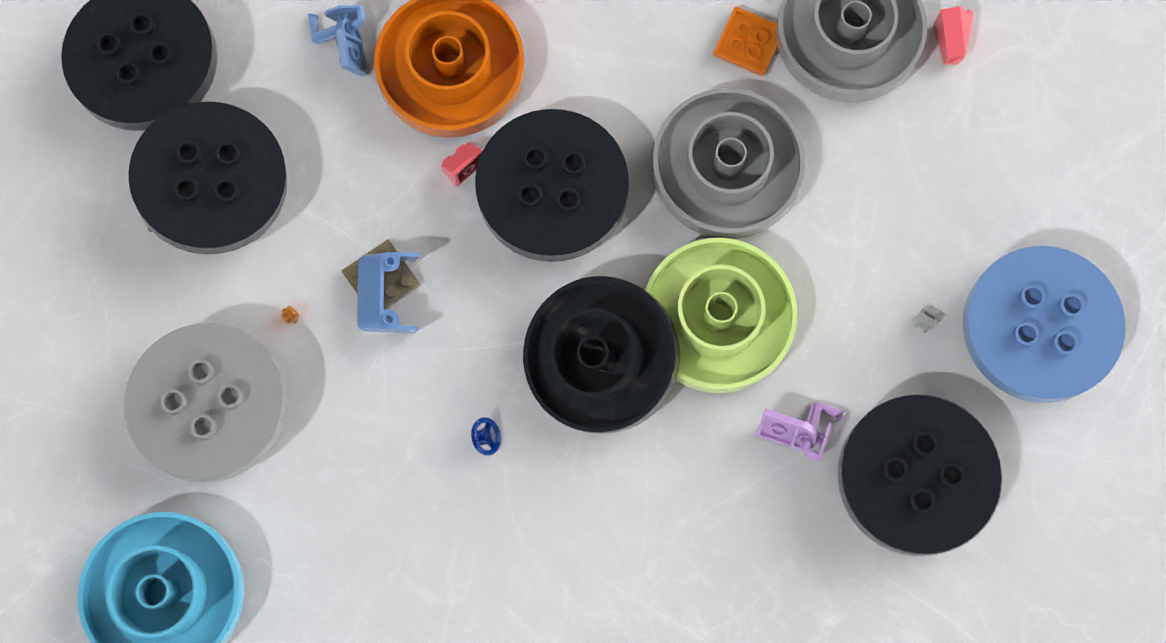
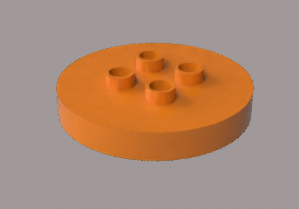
M410 0L401 6L384 25L375 48L374 67L384 100L401 121L422 133L448 138L462 137L480 132L496 123L509 111L522 88L525 60L521 37L515 24L506 12L491 0Z

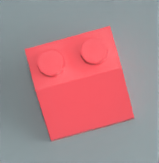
M470 142L460 145L453 156H448L443 160L441 165L442 172L458 187L476 172L482 150Z

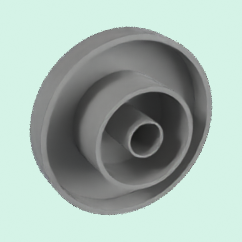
M782 0L776 20L777 47L789 72L810 91L822 97L840 102L869 101L886 95L897 88L913 71L923 52L927 37V17L922 0Z
M735 88L705 91L692 96L677 106L666 118L659 130L652 160L654 184L662 203L670 214L687 228L712 238H745L770 228L792 206L801 187L805 171L804 146L797 128L788 115L771 100L754 92Z
M199 323L181 327L154 342L134 366L124 397V413L127 428L134 444L142 455L157 468L172 476L202 483L233 478L260 462L277 441L283 428L287 411V391L284 378L270 353L247 333L231 326L215 323Z

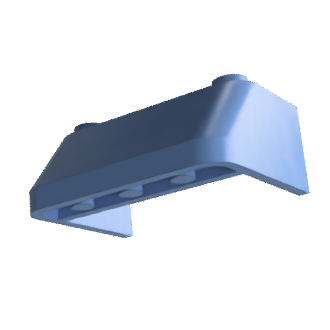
M386 252L365 255L359 260L357 326L361 331L384 333H415L418 331V326H399L397 313L393 310H383L384 272L395 271L399 267L400 261L415 262L419 258V253Z

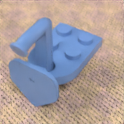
M340 5L326 10L325 16L336 21L337 24L318 31L317 25L319 15L309 13L312 42L321 44L337 38L336 43L340 53L339 62L342 68L361 77L368 75L362 36L359 31V27L365 20L364 6Z

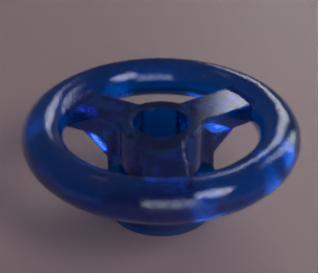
M482 417L475 421L471 429L473 446L484 456H491L498 451L501 444V432L498 425L492 419ZM482 423H485L484 428L481 429V430H478V427H479ZM491 427L495 433V442L491 438ZM485 444H486V445H488L491 449H490V450H485V449H483V448L481 447V445H485Z

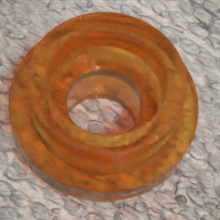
M291 306L281 310V316L287 323L295 324L298 321L299 314Z

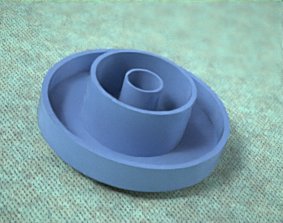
M1026 247L1001 257L975 282L964 307V339L969 354L977 368L993 385L1003 392L1029 402H1061L1079 396L1093 388L1113 369L1119 359L1125 340L1124 310L1111 281L1096 265L1086 258L1058 247Z

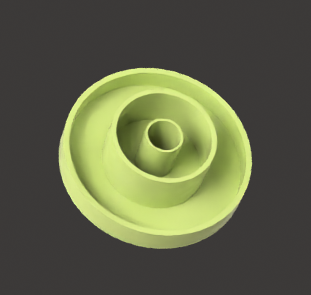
M708 238L686 244L668 255L660 263L647 284L646 291L663 305L677 331L680 345V365L676 381L692 389L709 393H730L749 388L765 379L778 367L794 339L797 327V303L789 279L781 267L769 255L743 241L729 238Z

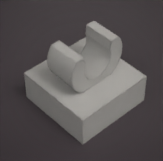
M922 308L917 316L918 320L914 327L917 328L920 323H923L926 326L923 333H927L929 328L933 329L937 324L938 318Z

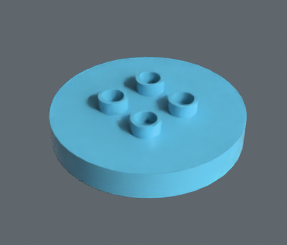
M153 512L139 515L113 528L98 542L90 553L82 570L78 586L79 617L85 634L91 643H226L238 624L244 603L243 573L239 560L230 544L209 525L184 514L173 512Z

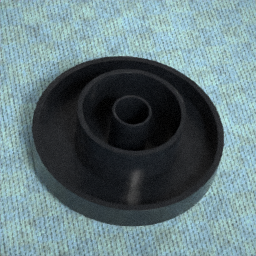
M89 0L77 12L67 28L62 44L61 61L67 85L76 99L90 114L105 124L119 129L145 131L149 125L166 112L182 105L203 100L215 76L217 46L209 24L202 12L191 0Z
M221 102L190 103L161 115L147 127L137 141L131 155L128 171L132 199L141 218L149 229L169 245L196 254L227 253L240 249L258 239L270 228L279 215L287 190L285 160L281 147L273 133L261 120L250 112Z
M563 109L532 111L506 123L486 144L476 169L475 190L478 206L483 220L491 233L513 252L538 261L558 262L571 260L599 247L619 225L628 199V168L624 155L615 139L605 128L591 118Z
M586 277L570 282L556 290L535 312L524 340V372L535 399L555 420L583 432L599 434L621 432L646 421L667 400L679 371V338L674 323L666 309L646 290L616 277Z
M907 395L888 400L876 406L854 426L844 442L839 457L838 485L843 504L850 518L873 542L903 555L932 556L964 545L983 530L990 521L999 502L1002 470L997 449L989 433L967 410L939 397Z

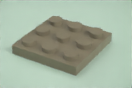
M387 239L365 255L397 252L390 240ZM361 258L341 270L356 293L358 287V262ZM400 261L399 267L395 271L384 272L383 310H386L421 286L405 261Z

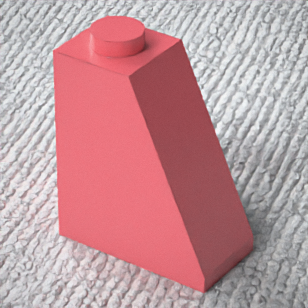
M957 6L941 9L933 26L943 65H957L965 57L974 16L973 10L964 11L963 7Z

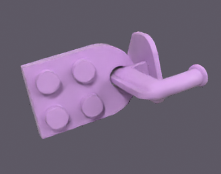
M814 402L811 405L807 421L805 422L765 408L756 436L802 450L806 457L820 462L832 425L831 422L828 423L824 434L817 432L816 429L821 412L838 418V421L844 417L846 412L820 402ZM815 445H819L818 452L810 449Z

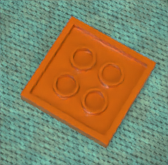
M735 6L713 52V56L764 77L777 48L776 23Z

